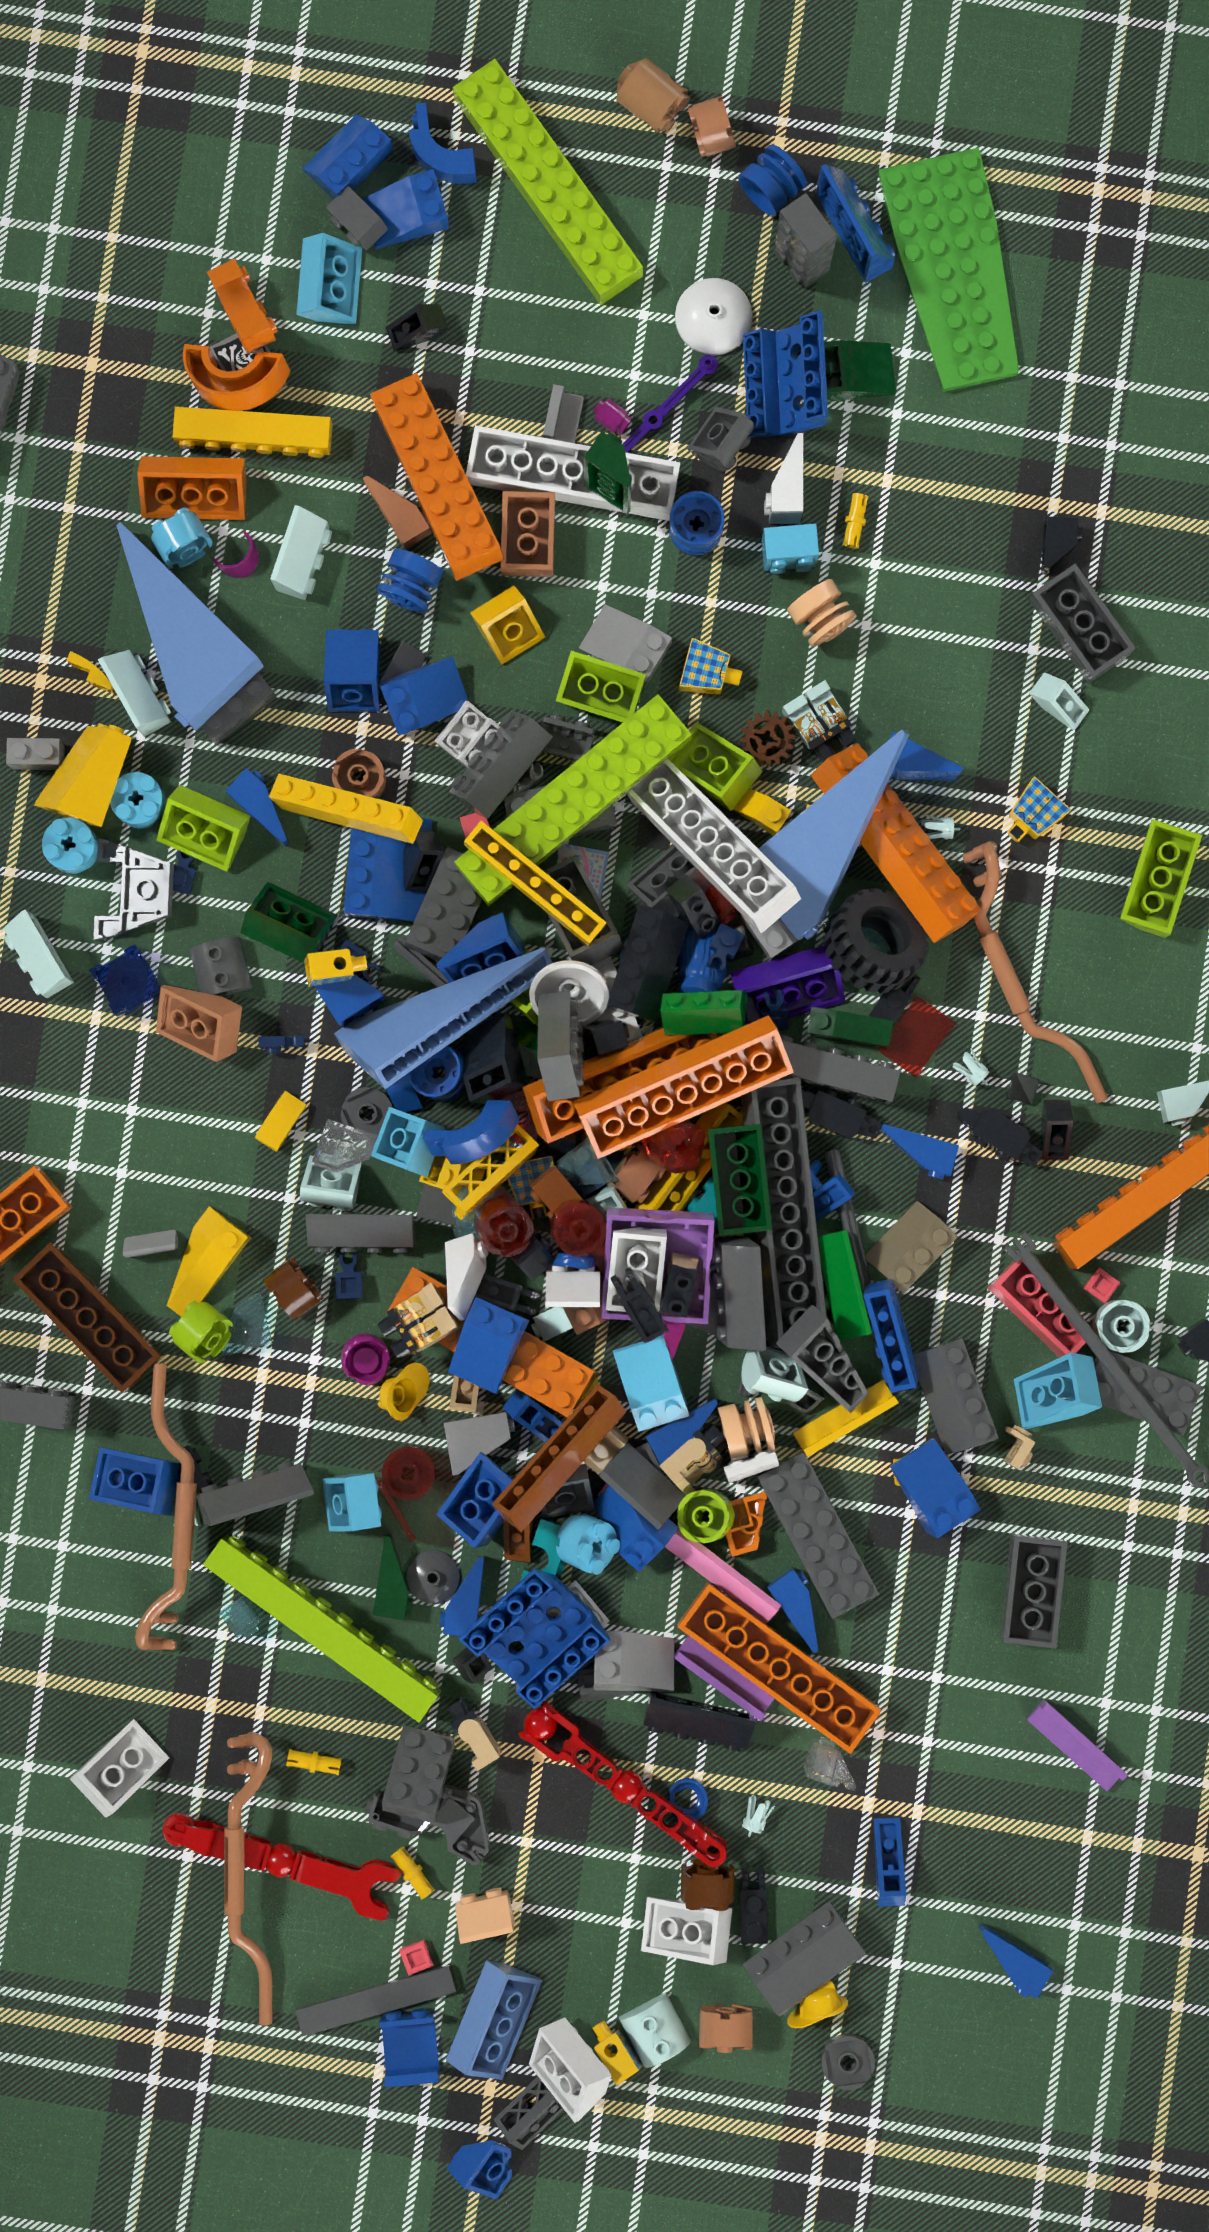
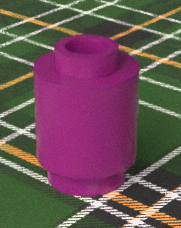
M610 398L606 402L601 399L593 410V413L596 414L595 421L613 434L617 433L620 436L632 421V418L628 416L629 412Z

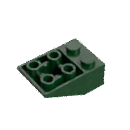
M848 340L824 342L827 402L896 395L891 343Z

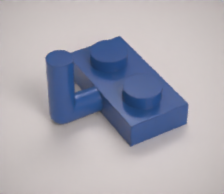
M814 1160L810 1165L816 1221L845 1203L855 1194L854 1190L840 1173L822 1184L815 1176L822 1168V1163L819 1160Z

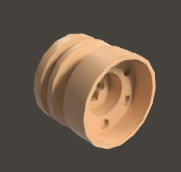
M832 579L816 585L787 608L788 614L796 625L807 621L810 623L803 630L802 634L804 637L814 634L808 640L811 647H816L837 637L857 616L853 610L845 612L849 607L847 601L837 605L834 604L841 596V591Z
M762 1397L755 1398L757 1410L754 1411L751 1409L749 1400L744 1401L745 1413L739 1414L735 1404L718 1407L724 1437L727 1440L731 1461L748 1457L749 1444L754 1445L758 1454L762 1453L761 1441H765L768 1452L775 1450V1431L770 1412L763 1403Z

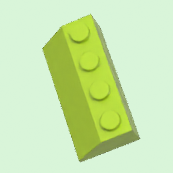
M1154 819L1151 820L1120 916L1121 920L1141 931L1163 938L1171 935L1202 838L1201 834Z

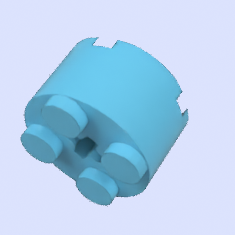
M188 508L179 509L173 517L166 521L160 520L151 527L153 530L151 540L168 568L173 569L172 565L178 564L180 568L188 566L205 555L203 549L207 545L209 548L212 546V540L196 513L190 512Z
M131 772L118 778L110 805L116 816L125 824L133 828L143 829L153 826L164 814L166 796L161 786L151 776L141 772ZM140 795L143 800H140L139 805H136L133 800H136L137 796Z
M74 818L56 819L43 835V854L60 871L68 874L81 873L89 869L96 862L98 839L91 828L80 820ZM73 842L76 844L75 848H66L68 843Z
M585 1513L570 1516L562 1524L557 1536L560 1538L559 1547L556 1546L559 1558L571 1566L596 1575L604 1570L614 1554L620 1549V1541L617 1539L614 1528L609 1523Z

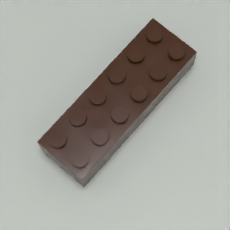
M50 1242L12 1279L121 1393L128 1392L154 1366V1363H158L165 1356L57 1243Z

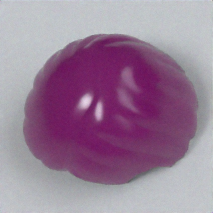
M370 1333L356 1334L344 1344L341 1351V1364L344 1373L348 1377L355 1379L362 1385H373L380 1382L386 1375L390 1365V1354L386 1344L377 1335Z

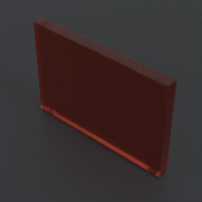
M916 996L892 1030L890 1047L879 1046L878 1052L916 1078L920 1075V1071L949 1030L954 1027L955 1022Z
M378 1479L376 1481L378 1491L409 1542L416 1540L381 1479Z

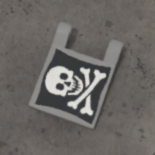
M237 334L210 347L223 371H237L246 367L253 361L258 351L270 352L269 348L265 346L247 354Z

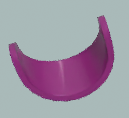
M246 531L243 534L250 542V549L247 556L241 562L227 566L220 564L214 557L211 558L219 570L229 577H246L258 565L259 552L257 546Z

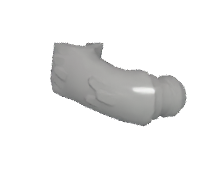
M532 763L507 795L530 789L543 776L542 766L539 763H535L533 766Z

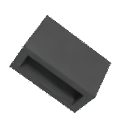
M349 186L326 207L332 215L329 218L331 223L339 231L344 228L348 232L345 236L355 247L360 244L367 251L388 230L382 219Z

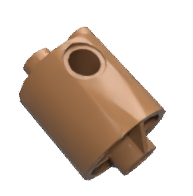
M648 58L628 65L618 78L616 101L638 119H642L649 124L656 133L661 131L668 133L676 122L674 119L675 115L679 110H685L691 98L687 96V88L678 85L668 73Z

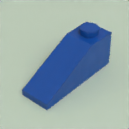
M246 768L225 792L284 846H287L289 841L274 802L269 798L270 792L264 784L266 779L258 771L254 770L251 773Z
M882 1124L880 1131L920 1168L929 1171L928 1176L943 1180L944 1176H951L959 1145Z
M519 1389L513 1393L502 1407L515 1421L545 1443L564 1423V1421L539 1401Z
M715 1398L690 1411L688 1417L669 1422L645 1435L660 1465L688 1440L694 1438L692 1434L701 1429L718 1403Z
M480 1555L447 1605L446 1611H441L439 1627H444L443 1634L461 1636L478 1620L485 1556Z
M790 1568L769 1583L767 1588L781 1605V1608L813 1653H816L818 1651L810 1594L806 1588L809 1581L801 1570L795 1572L793 1568Z
M900 1818L874 1819L878 1907L905 1906L907 1895Z
M981 1923L979 1929L1015 1985L1014 1990L1026 1998L1031 1995L1037 1999L1053 1973L1050 1965Z

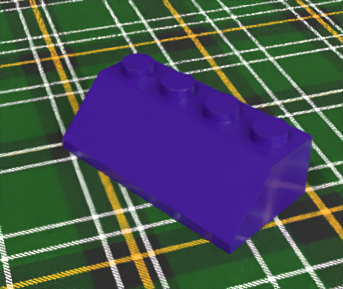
M828 946L817 947L730 972L734 991L742 990L747 993L745 1025L760 1019V1007L767 1006L764 1000V992H768L769 998L774 999L777 996V990H781L783 1003H786L788 1009V1018L809 1013L811 1007L826 1008L846 1002L841 974L838 970H834L831 965L833 962L831 959H828L825 951Z

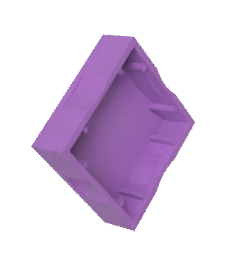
M607 1207L601 1319L631 1320L627 1312L606 1310L613 1231L645 1227L666 1229L667 1232L662 1291L672 1251L698 1257L696 1268L698 1274L687 1318L659 1311L662 1319L669 1322L708 1324L710 1261L712 1259L714 1234L713 1213Z

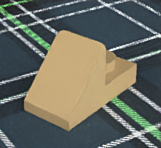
M454 1375L449 1410L476 1413L479 1386Z
M614 1426L584 1462L599 1475L613 1457L625 1446L629 1438Z

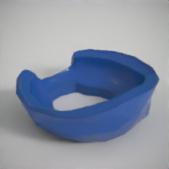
M562 1252L557 1254L553 1266L588 1269L596 1266L594 1256L589 1252Z
M683 1778L677 1780L669 1789V1801L675 1805V1793L685 1788L692 1789L697 1794L695 1806L690 1809L676 1806L698 1820L707 1809L708 1797L706 1790L696 1779ZM670 1812L672 1816L678 1819L675 1813Z

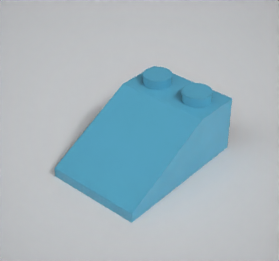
M664 1335L646 1344L642 1341L613 1350L626 1396L639 1432L689 1416L687 1402Z
M1071 1352L1014 1379L1023 1429L1083 1416L1102 1407L1094 1361L1091 1356Z

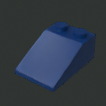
M434 169L410 175L362 199L382 219L388 228L374 243L375 249L449 229L448 217Z
M453 656L379 682L398 736L460 710L465 701H468Z
M893 731L889 740L897 733ZM908 739L889 780L894 778L896 780L955 781L963 767Z
M502 912L478 923L437 963V968L447 981L451 983L526 954L523 940Z
M476 1297L464 1322L448 1373L497 1394L529 1320Z
M934 1438L890 1465L893 1474L924 1530L936 1538L944 1535L981 1510L969 1487Z
M100 1447L89 1499L153 1514L171 1516L181 1463Z
M480 1452L436 1515L474 1548L486 1546L504 1523V1519L493 1507L492 1503L514 1479L483 1452Z
M610 1485L593 1502L600 1519L609 1523L616 1532L617 1539L620 1541L619 1555L638 1572L666 1546L679 1529L669 1519L659 1530L656 1529Z

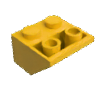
M435 1156L428 1176L421 1175L419 1182L443 1190L474 1161L450 1164L447 1156ZM475 1169L472 1171V1181H481L485 1169ZM457 1185L451 1190L456 1195L465 1198L468 1196V1186ZM472 1186V1191L478 1186Z

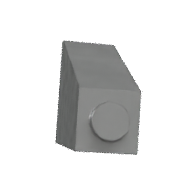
M506 1411L444 1423L452 1474L458 1475L470 1467L480 1452L487 1455L511 1439V1432H516L514 1419L511 1416L508 1417Z

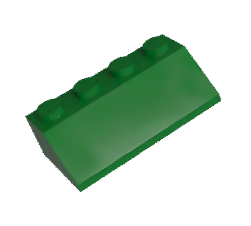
M847 1230L819 1236L818 1246L822 1282L826 1293L824 1295L825 1310H830L832 1320L829 1322L833 1332L839 1340L872 1334Z

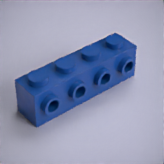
M893 1280L867 1284L863 1299L870 1317L871 1332L875 1335L877 1342L875 1343L876 1354L883 1363V1379L885 1383H888L891 1393L916 1388L919 1374Z

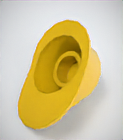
M412 1363L407 1365L397 1377L386 1380L380 1389L378 1406L387 1410L395 1420L402 1421L407 1419L428 1391L430 1379L427 1368L420 1363Z
M829 1980L800 2002V2006L787 2018V2024L791 2028H803L824 2018L837 2015L847 2008L848 2000L844 1996L838 1995L833 1982Z

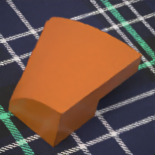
M765 1492L730 1501L735 1511L733 1526L726 1534L725 1539L731 1557L758 1549L765 1500L767 1499Z

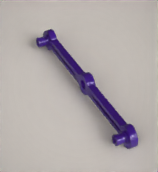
M704 355L701 357L698 364L699 367L656 410H650L644 415V422L622 444L624 445L625 453H629L650 431L660 429L663 424V418L705 375H712L716 372L718 363L714 356ZM650 417H656L657 422L651 424L649 422Z

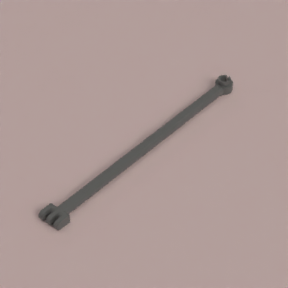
M1026 1232L1021 1234L1026 1245L1023 1246L1016 1238L1012 1242L1018 1251L1015 1253L1012 1247L1007 1245L1004 1248L1014 1263L1021 1259L1185 1469L1188 1482L1195 1487H1204V1483L1202 1481L1198 1482L1195 1475L1198 1472H1202L1204 1474L1203 1481L1208 1484L1209 1471L1203 1466H1198L1036 1258L1032 1250L1037 1246Z

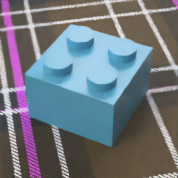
M816 524L764 528L761 540L764 571H770L771 574H782L786 572V569L807 572L812 570V567H816L819 557Z
M389 1107L371 1156L427 1177L435 1156L431 1155L422 1137L426 1130H445V1127Z
M374 1473L349 1474L322 1479L329 1531H357L381 1526L382 1511L378 1505V1483Z

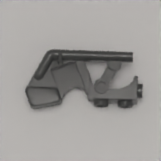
M445 1783L434 1823L382 1811L383 1791L381 1790L376 1793L374 1798L369 1797L365 1812L369 1813L367 1822L373 1823L372 1827L378 1830L387 1831L389 1828L398 1831L397 1834L400 1837L413 1839V1835H420L427 1827L432 1825L438 1826L447 1837L448 1851L471 1865H478L490 1850L483 1800L476 1793Z

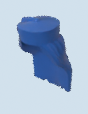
M719 926L701 939L687 928L679 953L678 977L681 984L677 985L676 993L719 991L727 974V965H725L722 973L718 972L721 965L716 960L712 961L709 968L706 967L711 955L716 953L709 949Z

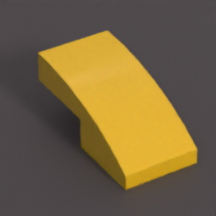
M70 651L66 661L72 667L89 673L86 680L90 685L115 695V689L101 670L87 659Z
M284 1091L255 1135V1139L277 1152L290 1134L292 1127L306 1109L307 1104Z

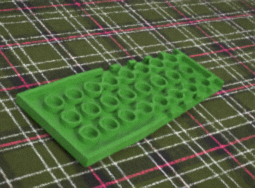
M979 147L879 169L878 176L895 248L904 275L909 283V291L912 300L915 302L918 318L926 335L925 340L928 348H930L934 360L933 364L942 384V391L946 392L1017 376L1019 367L997 221Z

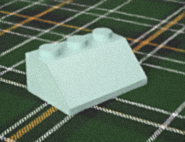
M297 505L294 507L270 579L276 591L306 600L307 594H312L316 579H313L315 570H320L324 555L321 552L324 545L328 546L332 531L329 530L330 527L326 520Z
M126 650L98 659L132 722L143 737L171 722L167 716L171 711L164 699L158 700L155 692L159 690L152 677L146 678L142 670L146 666L139 654L134 656L130 650Z
M25 909L3 928L7 934L3 937L11 951L15 949L20 958L16 960L24 973L29 972L33 979L30 981V985L37 995L42 994L45 998H49L74 983L35 915Z

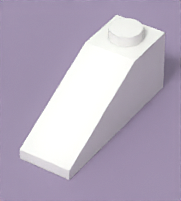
M474 1233L445 1242L448 1309L460 1321L465 1320L486 1270L488 1249L486 1244L480 1241Z

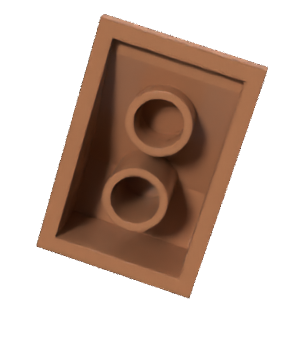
M163 985L160 990L156 1032L218 1062L237 1052L242 1006L221 996Z

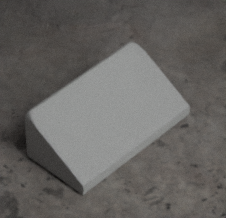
M168 1230L126 1237L123 1245V1256L129 1258L178 1250L176 1230Z

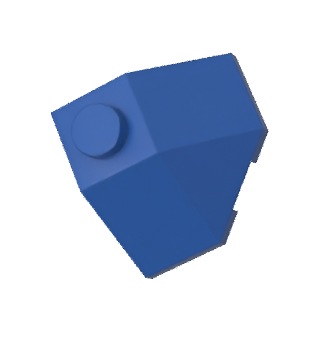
M493 2140L465 2145L454 2155L453 2160L446 2169L464 2189L497 2199L512 2178V2169L509 2167L511 2149L509 2146Z

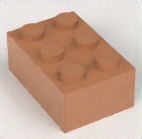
M503 491L501 551L504 560L501 561V575L553 577L555 492Z

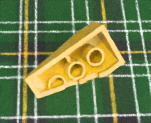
M210 1206L193 1227L167 1306L181 1317L184 1315L189 1303L192 1301L200 1303L205 1300L251 1239L249 1235Z

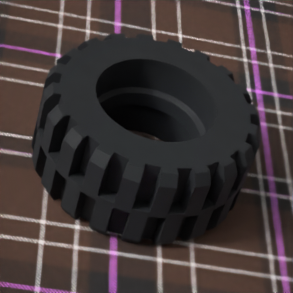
M871 888L870 890L863 889L856 894L850 895L829 918L825 926L824 946H828L825 951L828 959H831L833 962L831 964L835 971L838 970L842 974L841 978L846 982L849 980L853 983L852 986L858 989L863 987L867 992L875 993L878 990V993H887L905 984L925 962L926 954L929 951V942L926 940L929 937L900 896L896 897L893 892L888 890L881 892V889ZM861 927H867L878 932L888 943L891 955L874 949L865 939Z

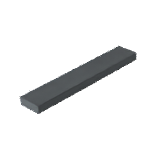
M450 1964L296 2008L295 2012L303 2037L455 1993L457 1990Z

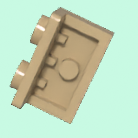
M1016 1425L1013 1428L1006 1426L1004 1431L1015 1437L1016 1441L1003 1462L1019 1470L1021 1466L1026 1467L1031 1460L1033 1453L1030 1451L1036 1442L1030 1439L1032 1434Z

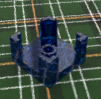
M136 944L124 950L125 954L106 965L98 964L89 969L94 980L99 983L110 1002L108 1005L113 1014L118 1018L160 995L161 985L140 947Z

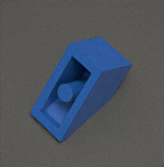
M407 1074L386 1088L395 1109L406 1113L424 1108L421 1095L409 1083Z

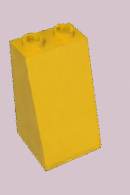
M98 723L97 727L87 726L37 798L34 806L66 818L80 820L88 825L102 827L132 737L124 735V729L114 725L107 726Z

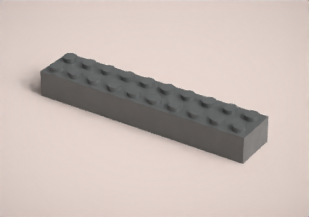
M800 1078L775 1080L741 1096L744 1125L761 1124L772 1230L756 1232V1239L761 1253L763 1303L768 1347L780 1348L776 1342L812 1304L826 1316Z

